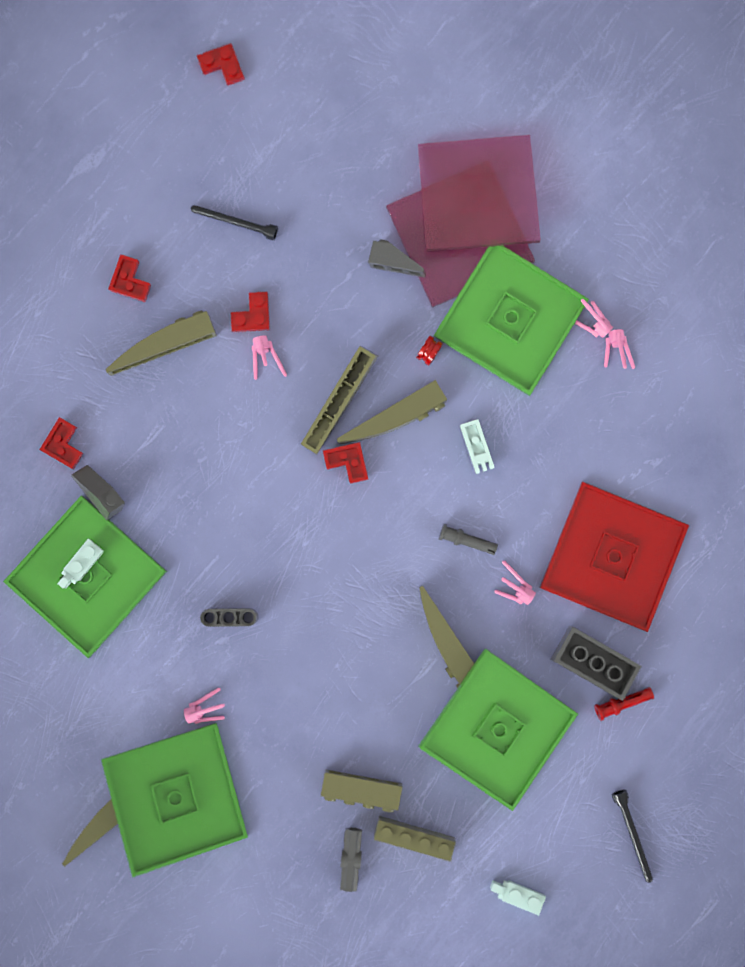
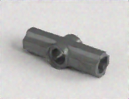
M345 828L344 850L342 849L340 867L342 868L340 890L346 892L357 891L358 871L361 866L362 851H360L362 829Z

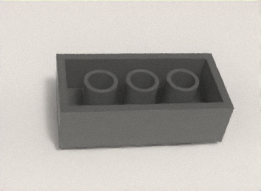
M572 626L567 628L550 659L622 701L642 667Z

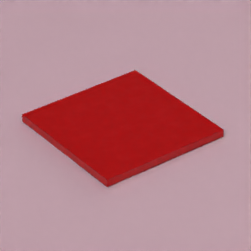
M581 482L539 588L648 632L689 525Z

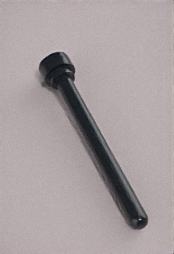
M196 205L191 206L193 213L263 233V236H266V239L274 241L278 233V226L276 225L263 226Z
M618 790L611 794L613 801L617 803V806H620L645 881L651 883L653 877L627 805L629 799L627 790Z

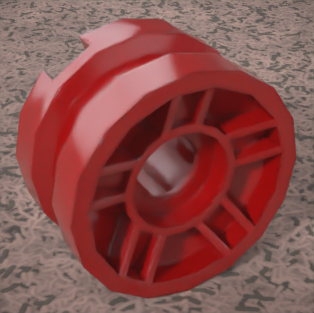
M430 335L416 358L425 361V364L430 366L443 343L440 341L436 342L434 337Z

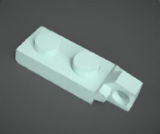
M87 539L64 567L61 573L64 576L58 582V585L63 589H67L71 583L76 584L78 581H81L104 553V550L91 539Z
M492 880L490 886L491 891L498 893V898L502 901L536 915L540 914L546 898L544 894L510 880H504L503 884Z

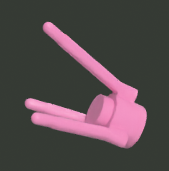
M581 299L583 305L597 322L593 325L595 330L576 320L575 324L589 331L595 337L598 335L602 338L605 337L612 330L613 326L605 318L594 301H591V305L595 311L584 299Z
M624 330L610 331L609 337L605 338L604 367L608 366L610 345L612 344L613 348L619 347L623 368H627L624 346L632 369H635L627 338L624 336Z
M265 335L253 338V346L251 347L253 351L254 379H258L257 353L261 355L264 366H267L265 353L269 352L268 349H270L282 374L286 377L287 373L273 348L272 341H268Z
M502 561V564L522 585L518 587L502 577L503 582L517 591L516 596L499 590L494 592L519 604L524 602L528 605L533 600L536 592L531 590L532 586L526 583L506 561Z
M220 688L190 703L189 707L184 709L185 719L188 724L225 719V716L201 718L205 713L223 708L225 706L224 703L206 709L197 706L221 690Z

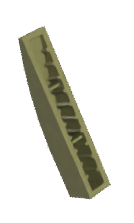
M197 311L192 314V317L179 318L175 320V323L154 332L118 357L106 368V372L113 376L216 337L217 334L208 312Z
M359 346L303 439L302 446L318 454L357 393L378 355L363 346Z
M436 380L338 437L337 441L339 444L361 441L397 430L417 419L420 422L429 416L428 413L432 410L437 412L444 408L447 398Z
M420 586L419 591L428 627L444 662L448 666L445 670L451 679L455 677L458 682L456 687L458 688L474 663L425 588Z
M112 800L106 803L83 829L62 863L64 867L118 824Z

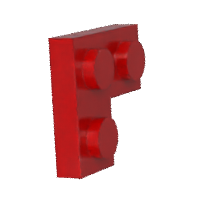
M232 43L197 55L204 75L221 69L227 86L245 80Z
M120 254L108 290L146 302L151 284L134 278L139 260Z
M268 292L249 293L250 311L231 312L232 332L270 330Z
M60 417L39 449L71 469L76 467L84 454L68 444L77 427Z
M360 442L323 450L327 470L346 466L350 484L369 480Z

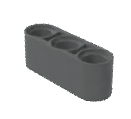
M251 608L207 609L201 613L200 621L208 627L252 626L258 621V613ZM208 612H212L215 616V620L212 623L206 621L205 617ZM227 612H231L234 615L232 623H228L225 620ZM246 612H251L254 616L251 623L244 620Z

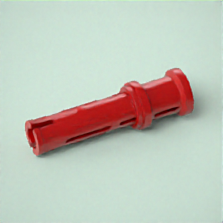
M647 687L644 690L625 696L623 701L611 698L609 702L600 705L595 704L594 709L598 719L604 721V718L614 714L617 716L624 709L654 699V694L651 688Z

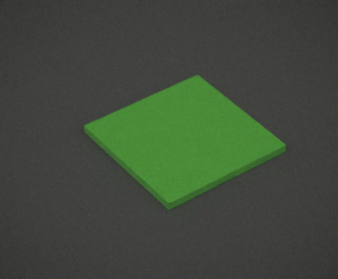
M492 240L433 337L530 396L585 306L581 299H584L586 302L589 299L505 246Z
M81 495L3 582L89 659L167 571L109 519L106 521L98 509ZM87 539H91L104 550V553L81 581H78L76 584L71 583L67 589H63L58 585V582L64 576L61 574L64 567Z
M484 649L418 747L513 811L578 713L493 653Z
M217 723L101 759L132 878L248 838Z

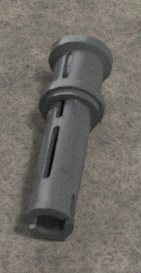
M443 524L438 539L453 542L456 546L462 544L495 555L498 547L497 543L468 535L462 529L456 530L447 527V524Z

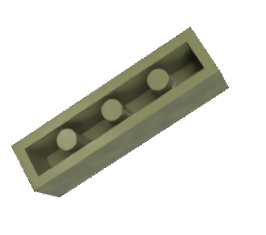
M326 769L321 796L327 801L335 802L336 799L344 800L343 803L348 805L360 803L365 808L374 809L376 806L382 807L383 811L394 812V810L399 809L402 783Z
M382 816L378 818L374 833V840L450 862L456 844L455 838Z

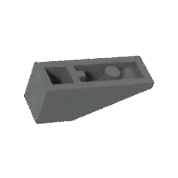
M382 239L379 241L373 240L368 260L371 268L426 277L424 268L390 244L389 241Z
M88 465L71 475L106 521L123 509L125 502L115 489Z

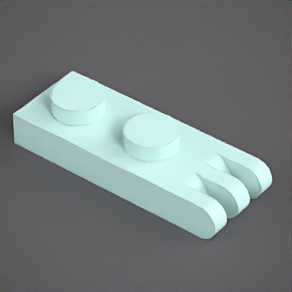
M479 420L460 425L475 473H480L478 465H481L483 472L487 471L485 464L487 462L489 468L493 469L494 464Z

